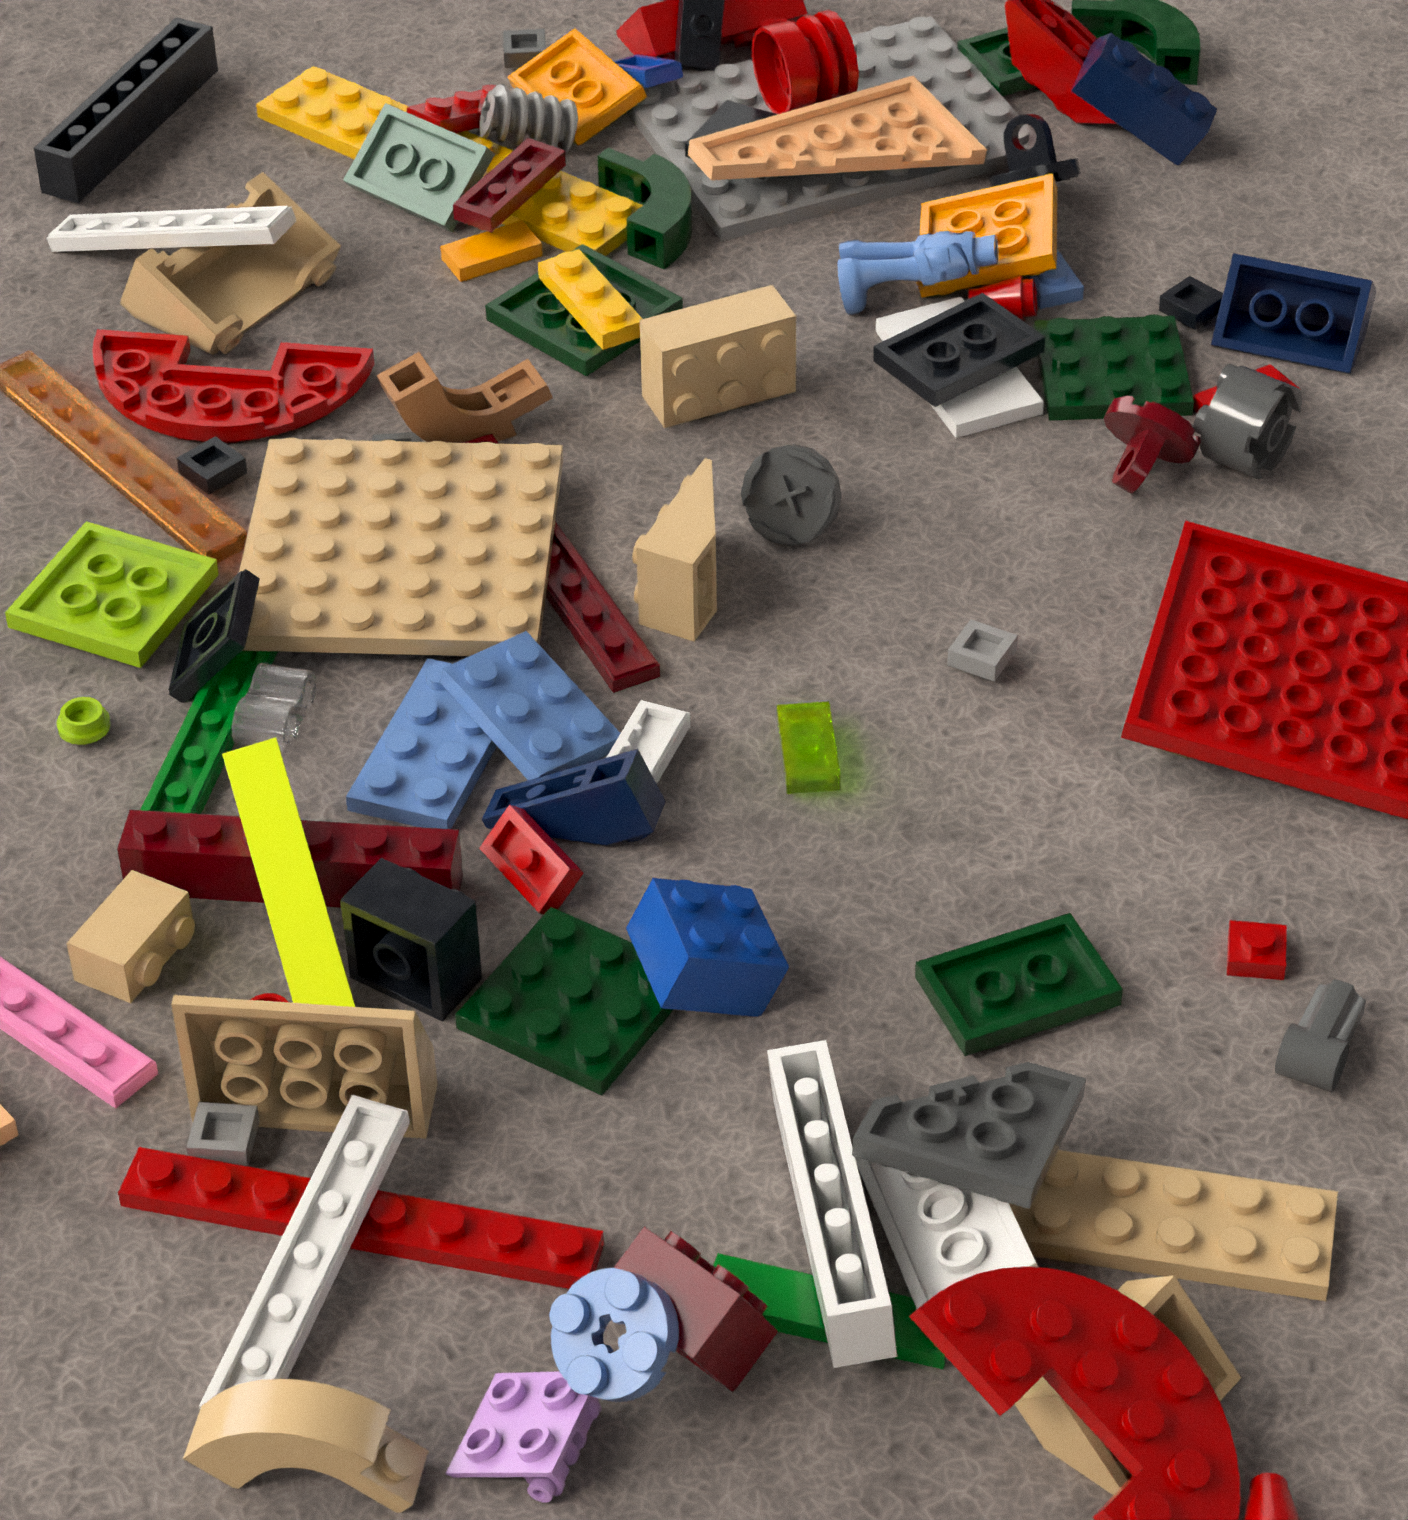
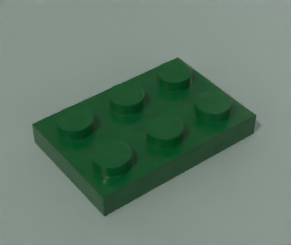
M1071 913L917 961L915 964V978L964 1056L1122 1004V987Z

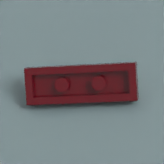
M527 138L453 203L454 220L492 233L566 166L565 150Z

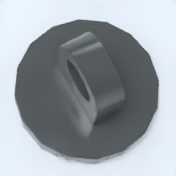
M796 444L772 448L755 458L744 475L741 490L742 504L746 506V512L750 517L748 520L754 530L767 540L786 546L811 542L827 532L838 516L842 498L839 477L829 460L813 448Z

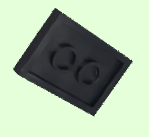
M981 293L874 345L873 361L936 407L1044 353L1045 336L990 297Z

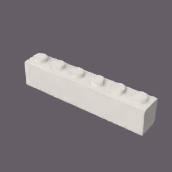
M823 1040L767 1050L774 1106L833 1367L837 1368L897 1357L892 1305L855 1156H852L853 1147L827 1042Z

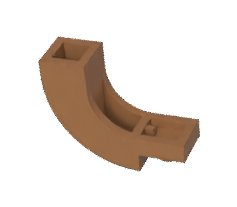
M420 352L376 375L384 392L406 425L426 442L463 443L489 434H493L497 441L514 437L517 434L511 421L553 398L548 385L529 359L520 362L481 385L468 389H451L442 386Z

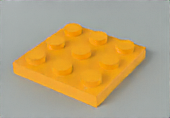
M1053 173L921 203L920 235L935 234L939 231H951L953 233L972 231L975 232L976 237L995 234L999 250L998 264L980 267L979 274L972 275L969 269L968 274L964 277L935 283L930 286H924L922 281H917L921 297L937 294L948 295L960 289L978 285H991L1020 275L1035 276L1047 270L1056 269L1057 185Z

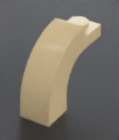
M264 1379L235 1385L203 1404L183 1459L232 1488L237 1489L268 1470L278 1468L313 1470L337 1478L390 1510L401 1513L414 1503L428 1450L386 1426L390 1409L369 1398L342 1388L312 1381Z

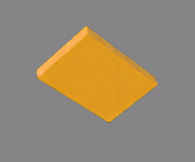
M576 28L508 76L511 86L513 88H522L526 95L535 91L540 93L543 99L548 95H553L558 98L559 102L564 99H571L575 102L578 122L573 142L576 145L585 143L647 98L641 84Z

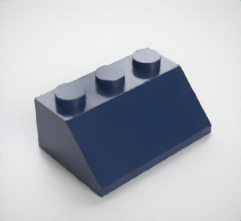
M1112 33L1096 39L1091 45L1071 90L1175 165H1180L1209 132L1217 108L1210 104L1204 95L1193 92L1175 79L1169 70L1157 66L1140 54L1131 43L1120 40Z
M1233 253L1211 346L1351 374L1367 332L1374 304L1376 288L1373 280Z

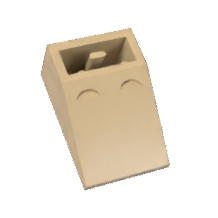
M704 458L692 475H687L684 478L675 498L669 505L665 504L659 511L655 524L646 535L642 534L637 539L632 555L633 563L637 565L638 582L634 591V601L638 603L639 624L694 642L717 611L712 460Z

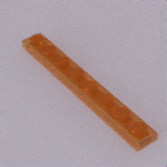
M28 350L0 364V391L187 551L217 559V563L244 550L248 533L243 527L35 353Z

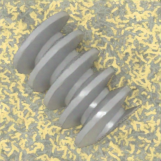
M499 84L489 91L483 102L480 117V136L486 139L492 127L496 128V137L499 142H503L508 132L513 131L514 145L519 146L527 134L530 139L539 142L542 138H545L546 144L554 147L557 146L558 142H562V148L567 154L577 129V107L571 99H564L559 102L558 98L553 95H548L543 99L542 95L538 92L533 91L526 95L522 88H514L510 92L506 85Z

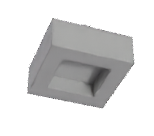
M970 619L948 649L947 666L995 682L1017 651L1018 635Z
M198 1102L186 1146L187 1155L249 1166L260 1122L257 1106Z

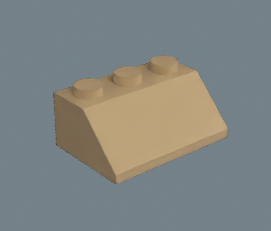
M1175 1275L1126 1281L1117 1290L1143 1306L1178 1337L1209 1379L1219 1401L1241 1379ZM1043 1377L1015 1403V1406L1044 1449L1114 1495L1133 1476Z

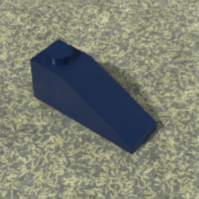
M638 749L496 789L482 821L486 828L493 829L507 807L513 805L524 809L551 838L608 845L623 840L636 842L654 832L666 801Z

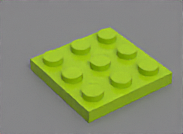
M86 521L5 611L8 628L141 668L219 575L217 559Z

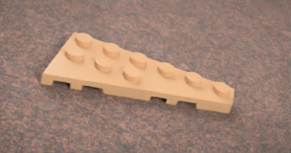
M914 76L695 138L689 141L688 156L710 180L976 165L985 163L987 149Z

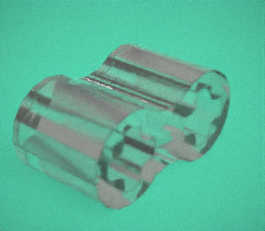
M263 662L259 663L253 674L248 693L240 699L234 712L232 722V738L234 743L249 746L276 737L280 751L290 752L296 740L299 726L302 720L308 716L314 703L316 694L315 673L312 670Z

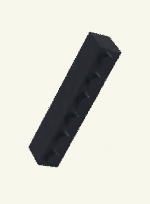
M176 17L34 147L41 193L80 203L218 71L213 26Z

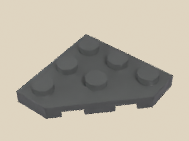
M1025 1062L1006 1067L1005 1077L981 1083L973 1075L932 1085L929 1088V1096L902 1102L896 1094L873 1101L854 1135L852 1156L1030 1209L1084 1097L1086 1078L1031 1062Z

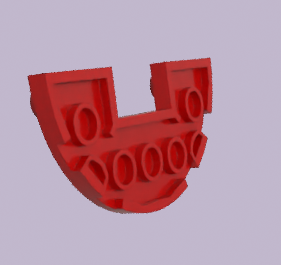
M97 329L92 350L95 374L99 387L109 403L126 418L147 429L178 439L207 441L216 436L221 441L227 443L278 435L303 427L330 414L354 396L369 377L375 364L374 351L370 348L281 342L270 371L185 365L191 352L189 336Z
M1021 1266L986 1271L957 1281L935 1294L909 1316L999 1416L1008 1411L1043 1377L1133 1476L1092 1517L1094 1520H1239L1240 1474L1237 1453L1222 1405L1209 1379L1193 1355L1172 1331L1136 1301L1103 1283L1072 1272L1045 1267Z

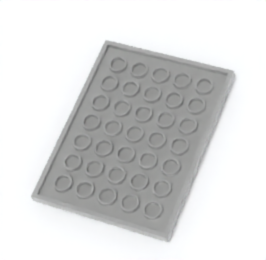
M931 16L916 17L909 22L888 27L879 26L871 31L851 35L859 69L858 89L856 92L914 76L987 149L984 164L766 177L763 180L759 178L710 180L692 159L685 157V143L726 100L772 112L765 104L759 91L754 74L753 60L735 64H722L717 66L715 70L694 74L685 73L683 78L644 88L647 98L626 112L656 154L672 162L684 173L690 184L692 203L720 241L1008 168L1003 133L1007 123L1012 118L1018 116V114L985 76L957 49L955 42ZM1027 124L1023 125L1018 134L1019 142L1024 148L1029 150L1035 145L1036 134Z

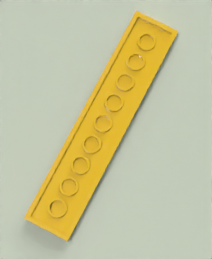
M315 66L305 70L302 74L256 104L258 118L352 159H355L385 103L405 112L408 106ZM468 131L456 133L488 147L495 154L483 177L513 151ZM559 171L502 224L508 225L522 220L540 241L565 252H571L584 244L607 256L627 240L626 219L643 205L596 186L591 182Z

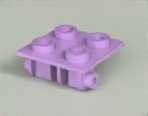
M560 1372L496 1373L446 1474L451 1477H524L529 1484L527 1492L533 1499L544 1503L550 1502L552 1497L559 1496L565 1487L564 1481L570 1470L567 1465H573L578 1460L579 1450L584 1447L587 1440L586 1434L593 1420L598 1417L601 1411V1405L598 1402L599 1398L576 1393L569 1387Z

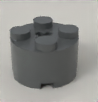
M1227 364L1220 373L1217 391L1210 405H1203L1194 420L1193 428L1195 433L1201 435L1200 449L1202 455L1253 478L1261 479L1260 470L1264 468L1272 471L1282 460L1293 439L1296 426L1289 424L1292 409L1301 412L1302 395L1300 390L1295 386L1248 367H1237Z

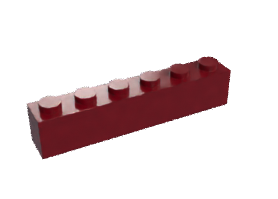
M129 810L117 848L123 879L131 870L188 891L189 898L264 903L240 816ZM301 820L326 907L341 908L340 900L381 858L403 868L413 869L421 876L449 889L460 891L463 867L459 830Z

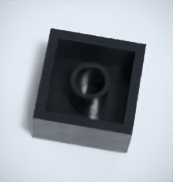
M381 858L340 900L350 978L442 1022L482 980L476 901L467 897L461 891L449 889L421 876L413 869L403 868Z

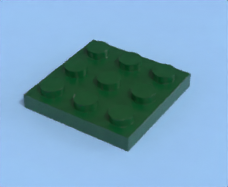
M584 244L574 249L581 250L642 319L683 309V298ZM538 272L485 305L487 321L584 376L593 373L640 342V338L602 350L539 279Z
M1151 314L1145 317L1115 318L1112 316H1102L1091 319L1054 318L1051 320H1034V329L1045 336L1044 353L1037 357L1049 421L1103 419L1114 398L1133 396L1135 398L1132 403L1133 405L1143 407L1146 401H1153L1175 411L1180 416H1193L1194 399L1175 316Z
M550 907L455 1014L456 1029L602 1096L674 1009L660 1007L632 942Z

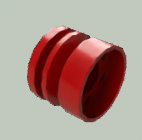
M825 10L813 16H803L797 20L796 24L786 20L763 26L755 31L752 40L754 74L759 91L772 113L782 114L857 91L859 80L857 54L846 24L836 12Z

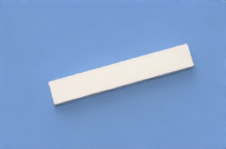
M288 206L69 215L49 234L47 241L52 252L274 244L297 220L292 207Z
M355 1095L351 1096L199 1405L200 1409L211 1398L235 1385L264 1379H288L408 1128L410 1119L407 1110Z

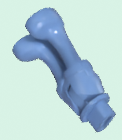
M939 231L935 234L919 235L916 241L870 243L852 240L840 243L839 253L841 259L838 260L837 265L838 278L846 313L851 315L864 310L868 289L882 282L897 280L922 281L924 286H930L935 283L964 277L968 274L969 269L972 275L979 274L980 267L998 264L999 250L997 237L995 234L976 237L975 232L965 231L963 233Z

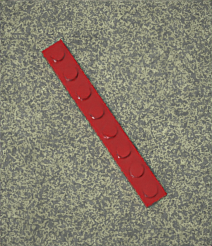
M139 1147L120 1186L118 1196L120 1206L283 1236L311 1178ZM377 1190L350 1249L570 1289L583 1276L596 1271L604 1247V1232L602 1230Z

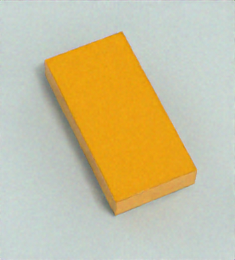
M522 220L496 228L492 233L486 231L440 246L441 259L460 282L543 256L541 241Z

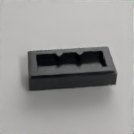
M679 0L674 60L681 63L682 69L702 72L715 70L719 66L724 0Z

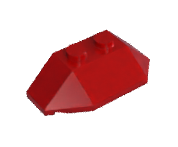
M1007 0L1004 7L1012 64L1022 72L1024 79L1031 85L1037 86L1053 101L1054 106L1059 112L1069 116L1075 123L1117 124L1071 91L1090 47L1097 38L1066 9L1052 0Z

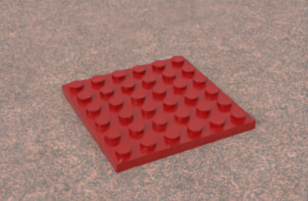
M1185 520L1121 738L1408 819V582Z

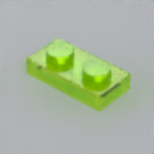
M829 701L776 705V723L786 794L841 790V773Z

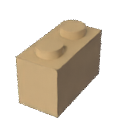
M131 870L67 942L74 981L131 1003L145 986H152L157 981L163 965L176 950L185 948L192 939L195 921L192 917L188 891Z

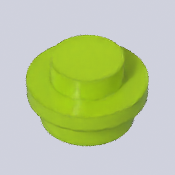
M77 697L69 700L62 706L56 725L58 734L64 741L76 745H85L102 739L110 730L111 722L108 711L102 707L98 700L91 697Z

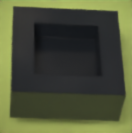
M1188 276L1160 295L1159 311L1168 316H1175V320L1196 330L1218 315L1223 293Z
M216 436L177 457L179 474L208 495L248 473L246 458Z

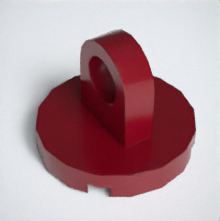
M1133 396L1114 398L1103 418L1110 432L1127 445L1115 469L1112 482L1128 493L1135 492L1141 486L1152 469L1156 458L1171 463H1187L1193 459L1201 443L1199 436H1193L1195 429L1192 427V424L1178 413L1153 401H1146L1143 407L1133 405L1132 403L1135 399Z

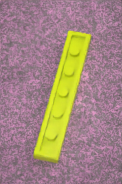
M276 737L223 753V759L293 1003L356 1007Z

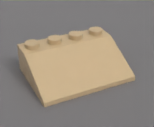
M182 995L173 996L171 1006L192 1122L198 1102L254 1105L258 1108L260 1120L258 1127L334 1132L351 1096L355 1095L407 1110L410 1123L403 1137L426 1139L437 1089L434 1047L416 1011Z

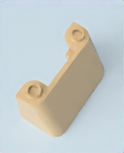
M262 172L247 182L245 188L250 192L248 199L237 206L231 203L226 208L292 207L297 221L274 244L182 247L170 256L164 251L157 253L151 248L135 259L120 304L136 319L167 334L189 336L190 345L211 355L219 351L227 354L238 345L246 331L313 283L318 287L323 285L336 270L333 262L341 245Z

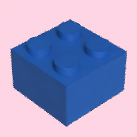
M652 878L626 927L658 1003L664 1009L754 1017L761 1016L789 969V965L751 888H743L737 885L724 886L697 883L690 880Z

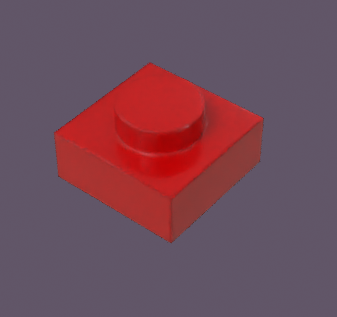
M1229 920L1226 975L1284 980L1287 925Z

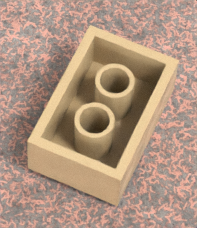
M773 285L640 320L642 396L664 428L796 392V315Z

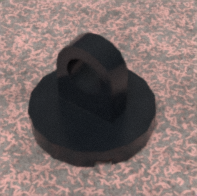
M1022 114L1012 118L1007 123L1003 133L1009 172L989 178L991 187L1052 173L1055 181L1060 182L1079 177L1081 172L1078 158L1057 162L1050 127L1041 116ZM1025 124L1032 126L1036 132L1035 145L1029 150L1020 144L1018 137L1021 127Z

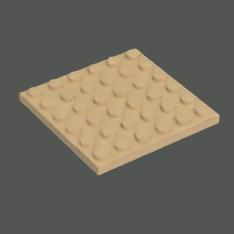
M297 438L269 439L239 570L240 572L247 569L260 578L247 642L242 651L471 656L525 631L540 645L563 466L562 445H544L541 443L495 444L492 442L446 443L443 441L399 442L394 440L353 441L345 439L306 440Z

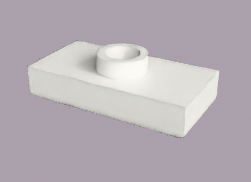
M640 700L607 757L638 749L657 784L690 728V713Z

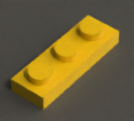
M580 249L563 252L556 257L538 262L539 279L602 350L640 338L641 316Z

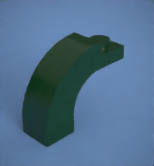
M1072 0L1071 15L1097 39L1112 33L1120 40L1131 43L1157 66L1169 70L1174 78L1182 84L1197 85L1200 35L1195 24L1183 12L1159 0Z
M606 148L597 155L599 187L643 205L626 219L628 255L665 270L686 250L692 236V201L688 179L676 165L655 153L645 161H641L611 148Z

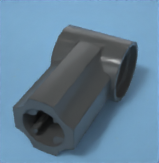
M1336 979L1329 984L1318 985L1298 1025L1290 1024L1284 1035L1276 1059L1275 1073L1329 1092L1335 1090L1346 1064L1349 1043L1365 1009L1366 1000L1358 995L1354 985Z

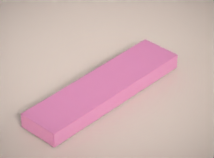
M0 957V1029L115 1109L158 1075L157 1064L154 1060Z

